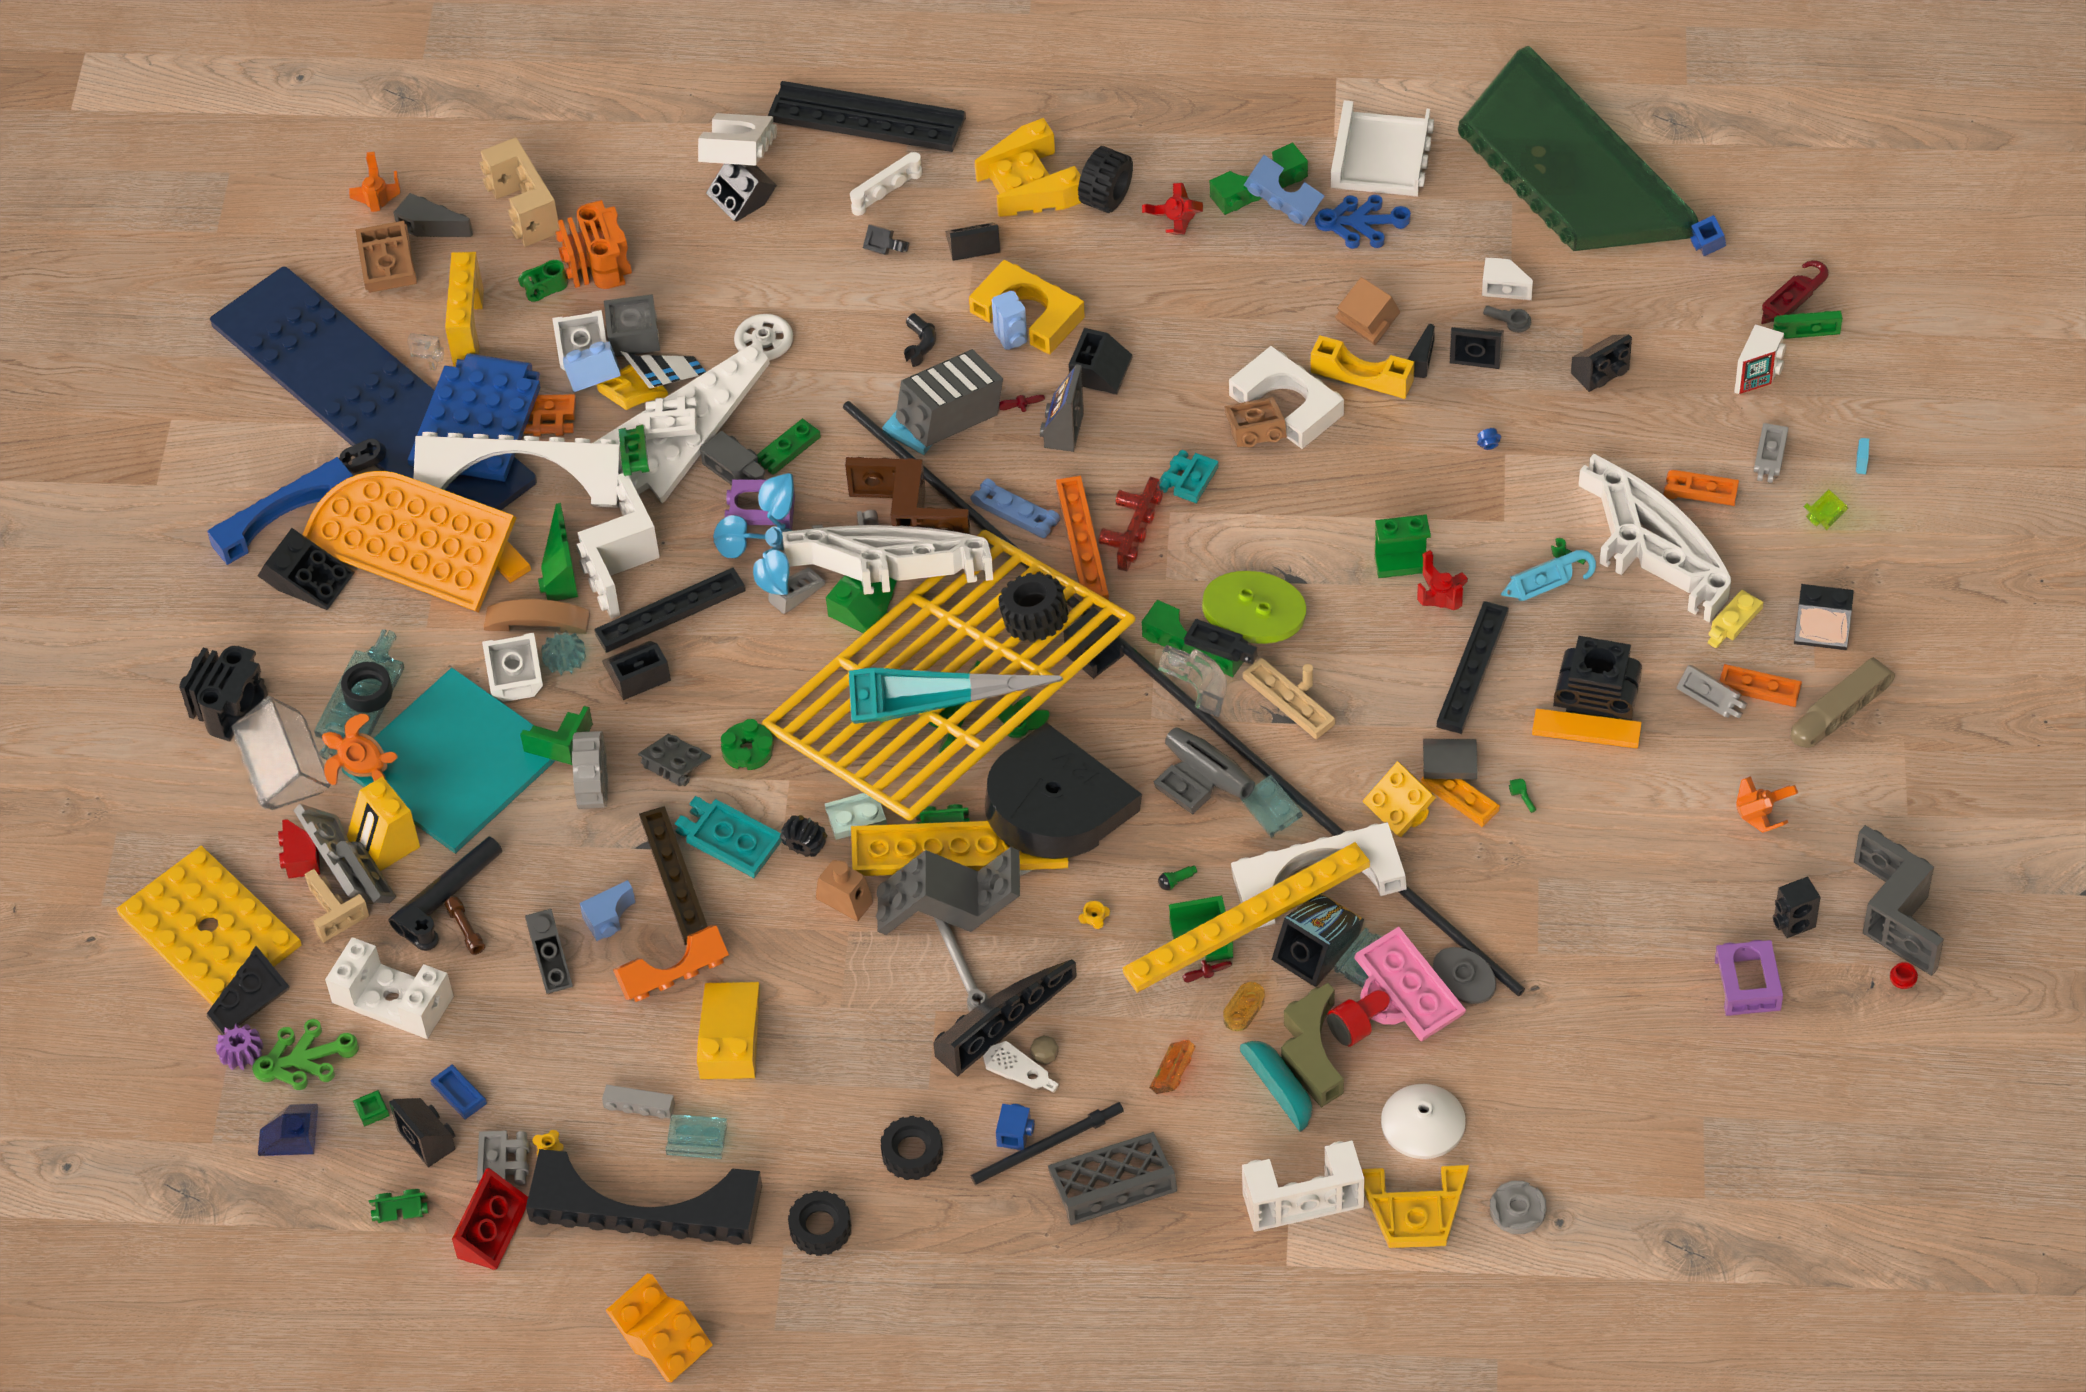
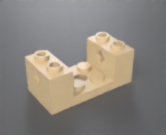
M515 137L482 150L483 161L480 162V167L486 176L483 178V182L487 191H492L496 199L519 190L522 193L509 198L511 209L508 210V213L514 223L511 228L515 238L521 239L526 247L556 235L555 231H559L555 200L518 139Z

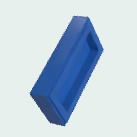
M453 1064L430 1080L431 1085L465 1120L487 1104L484 1096Z

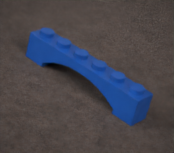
M336 457L207 530L211 546L228 565L249 553V544L268 524L296 508L320 502L332 488L342 481L353 477V475Z

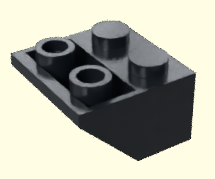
M724 163L706 194L733 221L737 222L764 206L777 185L757 165Z
M1084 328L1068 364L1069 373L1076 364L1081 365L1083 387L1117 395L1133 357L1110 334Z
M1629 334L1611 335L1573 356L1571 374L1588 392L1603 387L1608 381L1617 376L1624 375L1630 368L1632 337Z
M652 641L645 642L602 660L623 700L671 681L668 662L658 644Z

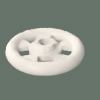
M758 314L747 318L738 326L734 335V343L737 350L741 351L747 347L746 343L750 341L752 343L755 342L768 359L773 360L782 356L790 348L793 341V331L789 323L779 316ZM764 324H772L774 326L770 328L764 326ZM751 327L755 328L752 334L747 333ZM776 333H783V339H776ZM771 345L774 347V349L769 351L763 350V348L770 347Z

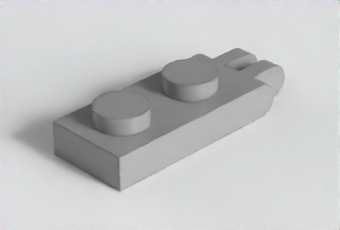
M1763 423L1754 466V472L1758 473L1757 481H1763L1764 474H1769L1767 482L1773 483L1774 475H1780L1789 427Z
M1693 665L1687 666L1676 687L1678 690L1727 718L1730 715L1741 718L1743 713L1734 707L1736 705L1745 709L1747 706L1746 702L1739 699L1741 695L1739 692Z

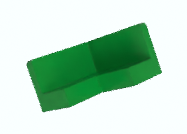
M584 706L579 715L567 712L557 732L535 725L532 726L530 731L522 730L520 736L524 752L572 765L574 733L589 732L593 725L590 707Z
M1222 895L1170 904L1169 924L1173 940L1226 912ZM1233 941L1206 955V962L1233 958Z

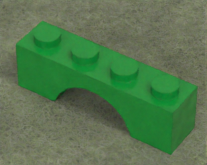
M1293 142L1272 152V160L1284 168L1279 176V184L1282 189L1308 177V160ZM1229 171L1209 180L1210 198L1224 215L1262 199L1260 196L1252 195L1247 187L1244 186L1249 176H1242Z
M1156 600L1142 620V637L1151 643H1157L1168 648L1173 653L1184 655L1195 663L1204 664L1220 674H1226L1233 678L1243 662L1240 659L1238 662L1231 661L1184 644V637L1187 631L1180 623V609Z

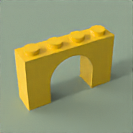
M451 252L445 330L453 366H456L457 359L464 360L468 353L479 355L480 346L475 326L474 309H483L484 288L476 252Z
M1005 259L969 296L970 313L989 323L993 321V297L1008 291H1014L1019 300L1028 299L1041 303L1046 310L1030 326L1029 339L1030 345L1049 355L1085 318L1084 301L1078 296L1065 292L1057 285H1052L1041 279L1038 275L1031 274L1017 264H1012Z

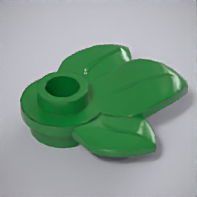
M1026 696L1014 705L1011 704L998 718L1005 724L1032 698ZM1035 710L1008 736L1011 738H1021L1030 730L1038 729L1048 721L1049 711Z

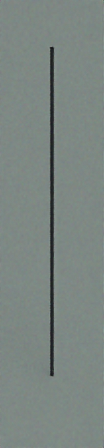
M850 401L844 403L843 409L900 459H916ZM923 465L924 480L955 507L968 509L969 519L982 530H987L1017 547ZM1020 562L1025 568H1029L1028 565ZM1072 596L1066 603L1073 609L1080 601ZM1087 609L1081 616L1083 617L1090 610ZM1117 637L1124 645V654L1328 832L1333 836L1345 832L1122 637ZM1406 885V890L1398 892L1460 947L1470 950L1484 959L1492 969L1494 976L1517 996L1523 994L1525 988L1412 889Z

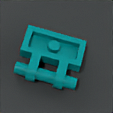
M1180 450L1178 455L1173 456L1170 461L1168 471L1162 474L1158 490L1166 493L1170 487L1174 486V496L1197 504L1217 471L1219 464L1217 460L1195 453L1191 460L1187 459L1189 454L1185 450ZM1185 470L1182 476L1177 475L1179 471Z

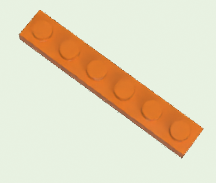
M1081 476L1056 479L1057 492L1078 583L1109 600Z

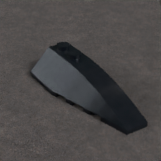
M1071 959L1019 980L978 1005L967 1015L960 1016L955 1025L946 1032H941L933 1042L935 1058L958 1077L980 1059L991 1046L999 1043L1077 977L1076 962Z

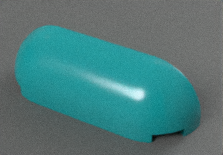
M1262 1041L1242 1043L1240 1045L1242 1055L1298 1131L1304 1130L1309 1124L1313 1111L1309 1094L1271 1045Z

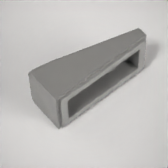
M808 567L788 578L787 595L769 593L768 600L781 613L785 614L823 587L825 580Z

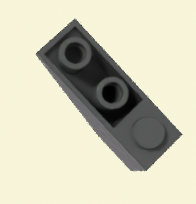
M409 193L394 211L395 221H404L407 224L408 233L416 237H472L473 235L470 218L412 193Z
M552 909L525 915V921L546 994L573 987Z

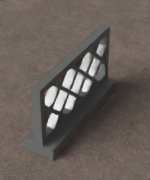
M1154 1132L1048 1165V1171L1065 1207L1070 1225L1177 1192L1175 1172L1172 1166H1169ZM1151 1143L1153 1146L1149 1154L1137 1151L1139 1146ZM1117 1153L1127 1155L1122 1163L1112 1160L1111 1157ZM1133 1157L1144 1160L1141 1168L1129 1165ZM1094 1161L1101 1164L1096 1171L1084 1168L1086 1163ZM1150 1163L1162 1166L1161 1169L1152 1172L1146 1171ZM1106 1166L1118 1169L1114 1177L1102 1173ZM1064 1170L1074 1172L1069 1180L1059 1177L1057 1173ZM1124 1171L1136 1175L1127 1180L1120 1179ZM1080 1174L1091 1177L1088 1185L1075 1181ZM1097 1180L1109 1183L1108 1186L1099 1189L1093 1188ZM1071 1188L1083 1192L1071 1198L1067 1197Z

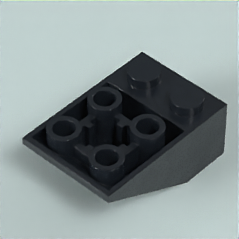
M291 528L257 576L282 593L328 610L355 572Z

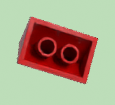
M490 1168L485 1170L452 1237V1242L457 1259L495 1270L498 1268L526 1210L528 1196Z

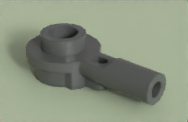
M1488 305L1484 308V315L1507 322V327L1513 332H1524L1531 326V317L1523 309L1502 311Z

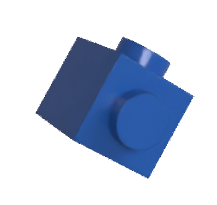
M1714 215L1691 225L1693 236L1690 237L1696 251L1701 250L1703 256L1726 246L1725 235Z
M1002 1104L996 1128L997 1147L1016 1150L1025 1148L1027 1137L1033 1135L1035 1120L1031 1119L1030 1108L1020 1104Z

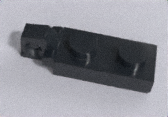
M1195 619L1184 637V644L1231 661L1238 662L1240 659L1242 662L1254 664L1258 657L1257 647L1249 645L1248 641L1243 639V635Z

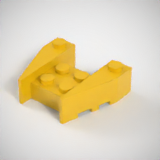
M1044 118L1021 126L975 160L976 181L980 182L990 178L999 192L996 195L999 217L1017 215L1019 211L1033 210V213L1042 212V209L1054 207L1055 211L1064 210L1081 203L1078 198V186L1081 175L1077 168L1072 166L1049 175L1040 161L1041 158L1055 153L1054 133Z

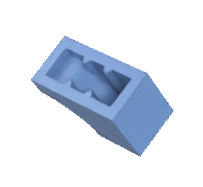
M627 880L579 903L582 918L596 941L611 937L621 930L620 917L629 906L635 903L633 888Z

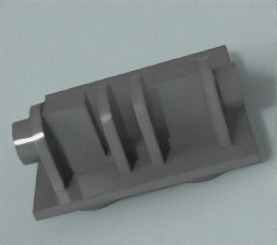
M669 733L638 753L642 757L641 764L644 765L645 769L656 773L658 776L663 775L664 779H669V781L678 786H686L690 781V777L687 774L711 758V755L703 752L700 748L692 746Z

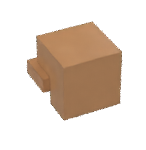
M1361 277L1337 307L1339 312L1335 318L1356 334L1376 345L1400 314V310L1392 296Z

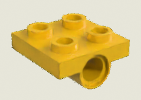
M1397 761L1362 802L1384 823L1388 822L1389 828L1397 836L1402 837L1410 827H1417L1425 821L1429 814L1427 808L1437 797L1402 763Z

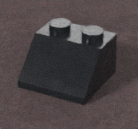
M421 1098L393 1099L389 1102L397 1131L428 1168L456 1150L453 1138L456 1137L454 1131L448 1123L444 1125L439 1120L440 1116L433 1105L427 1106Z

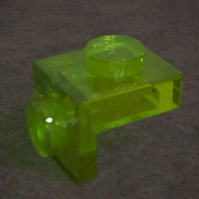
M1829 489L1812 506L1808 503L1803 506L1808 512L1806 518L1814 526L1817 527L1820 524L1826 530L1848 509L1847 505Z

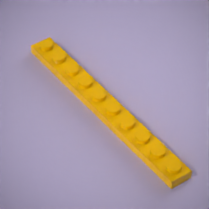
M1354 842L1122 967L1123 974L1138 993L1369 868L1370 860L1357 843Z

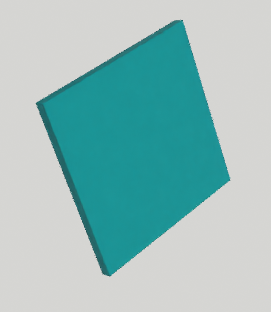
M452 667L374 737L384 753L391 751L395 752L398 756L393 763H387V769L382 773L385 775V780L411 810L414 824L455 854L556 761L524 752L520 734L522 730L530 731L533 724ZM342 768L344 774L362 787L374 782L372 776H353Z

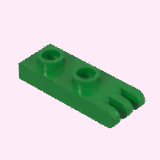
M1841 311L1779 315L1774 318L1773 330L1784 333L1783 339L1840 335L1843 319Z
M802 418L757 454L758 464H761V467L765 470L768 469V472L772 475L776 474L820 439V431Z

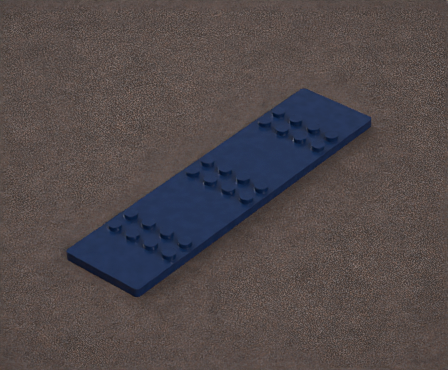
M285 266L279 268L210 317L211 325L217 332L351 446L371 438L385 445V458L375 464L379 470L394 472L414 479V467L409 466L408 457L435 390ZM514 457L505 482L459 474L445 491L501 511L535 486L537 480L536 475Z

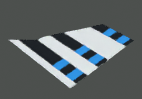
M621 351L649 388L706 373L694 356H638Z

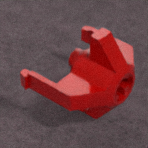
M1173 183V196L1165 204L1142 205V213L1167 216L1169 219L1174 220V229L1166 230V233L1174 235H1184L1189 221L1193 219L1195 214L1203 212V202L1189 199L1184 183Z
M1429 550L1423 553V576L1430 589L1426 591V588L1419 583L1417 600L1422 606H1436L1453 611L1462 607L1463 586L1468 582L1466 575L1461 572L1452 577L1450 573H1440L1433 566V552Z

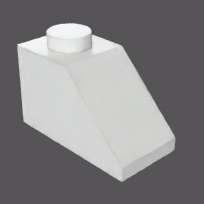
M1485 258L1482 296L1532 300L1533 280L1510 259Z

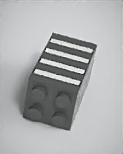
M971 349L901 380L896 418L925 447H928L997 416L1003 378Z

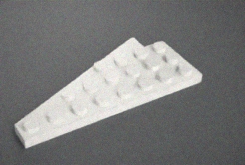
M755 342L664 398V400L678 399V396L696 397L697 407L692 408H695L697 413V435L646 439L650 472L642 473V471L632 472V475L629 476L638 495L650 488L659 501L663 503L701 455L700 448L717 434L770 364L768 357ZM646 410L593 443L600 444L601 439L615 440V444L620 445L618 429H635L637 425L642 424L645 429V413L649 412ZM622 462L620 464V474L623 473Z

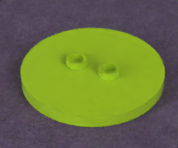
M1236 571L1221 575L1208 584L1203 594L1202 610L1210 624L1241 634L1248 643L1268 644L1288 639L1302 628L1306 616V603L1301 593L1293 585L1277 576L1258 571Z

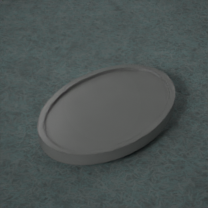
M1449 947L1441 950L1435 956L1433 961L1434 971L1459 1001L1480 1004L1493 997L1496 991L1495 976L1487 962L1479 955L1464 948Z

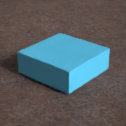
M1860 438L1857 449L1856 472L1857 474H1866L1869 457V438Z

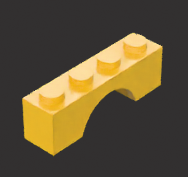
M1319 335L1311 352V373L1406 399L1414 381V361L1390 355L1388 359L1382 362L1364 361L1354 356L1342 341Z

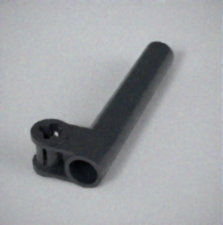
M488 836L393 914L388 921L394 931L420 950L427 951L435 948L439 942V937L434 930V921L429 915L502 853L499 843L491 836Z

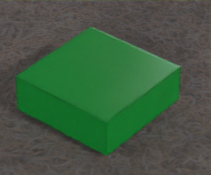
M379 1090L353 1100L364 1127L390 1116Z

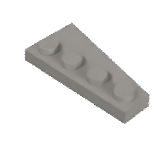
M299 804L293 811L337 878L345 894L350 898L360 894L365 902H367L369 898L365 893L366 890L353 875V869L345 857H340L336 853L338 842L349 841L338 816Z

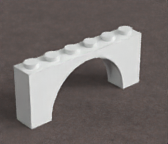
M1388 822L1372 824L1367 828L1356 831H1345L1340 835L1329 838L1321 837L1313 842L1295 844L1286 849L1268 851L1263 855L1251 858L1245 857L1232 862V875L1240 902L1243 903L1287 879L1299 869L1315 864L1354 842L1357 843L1370 860V867L1363 870L1362 873L1374 883L1380 896L1406 890V876ZM1275 919L1267 922L1266 924L1260 927L1275 924Z

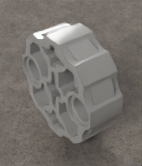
M576 732L573 735L572 765L578 809L605 808L608 801V773L603 732Z

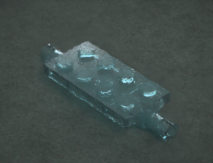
M382 629L375 645L368 651L355 650L344 673L355 664L375 662L382 665L388 671L392 689L394 690L404 670L402 661L394 660L389 656V651L397 638L396 634L389 630L387 635H385L387 630ZM342 677L314 730L316 737L322 738L324 733L335 732L344 738L346 736V722L351 717L362 713L351 709L345 703L341 688ZM376 679L361 680L351 690L352 693L359 696L371 695L380 689L382 682ZM385 706L378 711L363 713L369 715L370 720L360 728L359 733L371 736ZM324 744L319 754L327 760L329 755L331 757L336 755L337 750H333Z

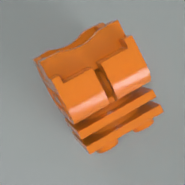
M602 200L582 205L576 212L580 232L576 231L573 219L570 217L567 218L569 235H567L563 220H558L559 231H555L557 241H562V247L558 248L562 262L568 265L565 272L567 278L573 280L575 288L580 287L577 270H580L584 285H589L587 268L590 269L593 281L598 288L610 289L625 285L623 275L631 274L632 270L630 262L626 258L628 250L624 232L617 224L618 214L615 206L605 208Z

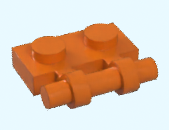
M575 394L538 395L528 420L533 421V424H527L523 434H533V436L555 434L556 436H564V433H574V423H564V421L575 420ZM555 420V424H542V421Z

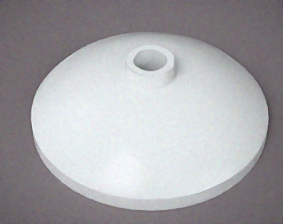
M1414 1084L1398 1090L1387 1100L1381 1115V1127L1388 1143L1398 1152L1412 1158L1431 1159L1450 1152L1460 1142L1465 1131V1113L1458 1099L1449 1091L1431 1084ZM1420 1110H1427L1428 1112L1421 1113Z

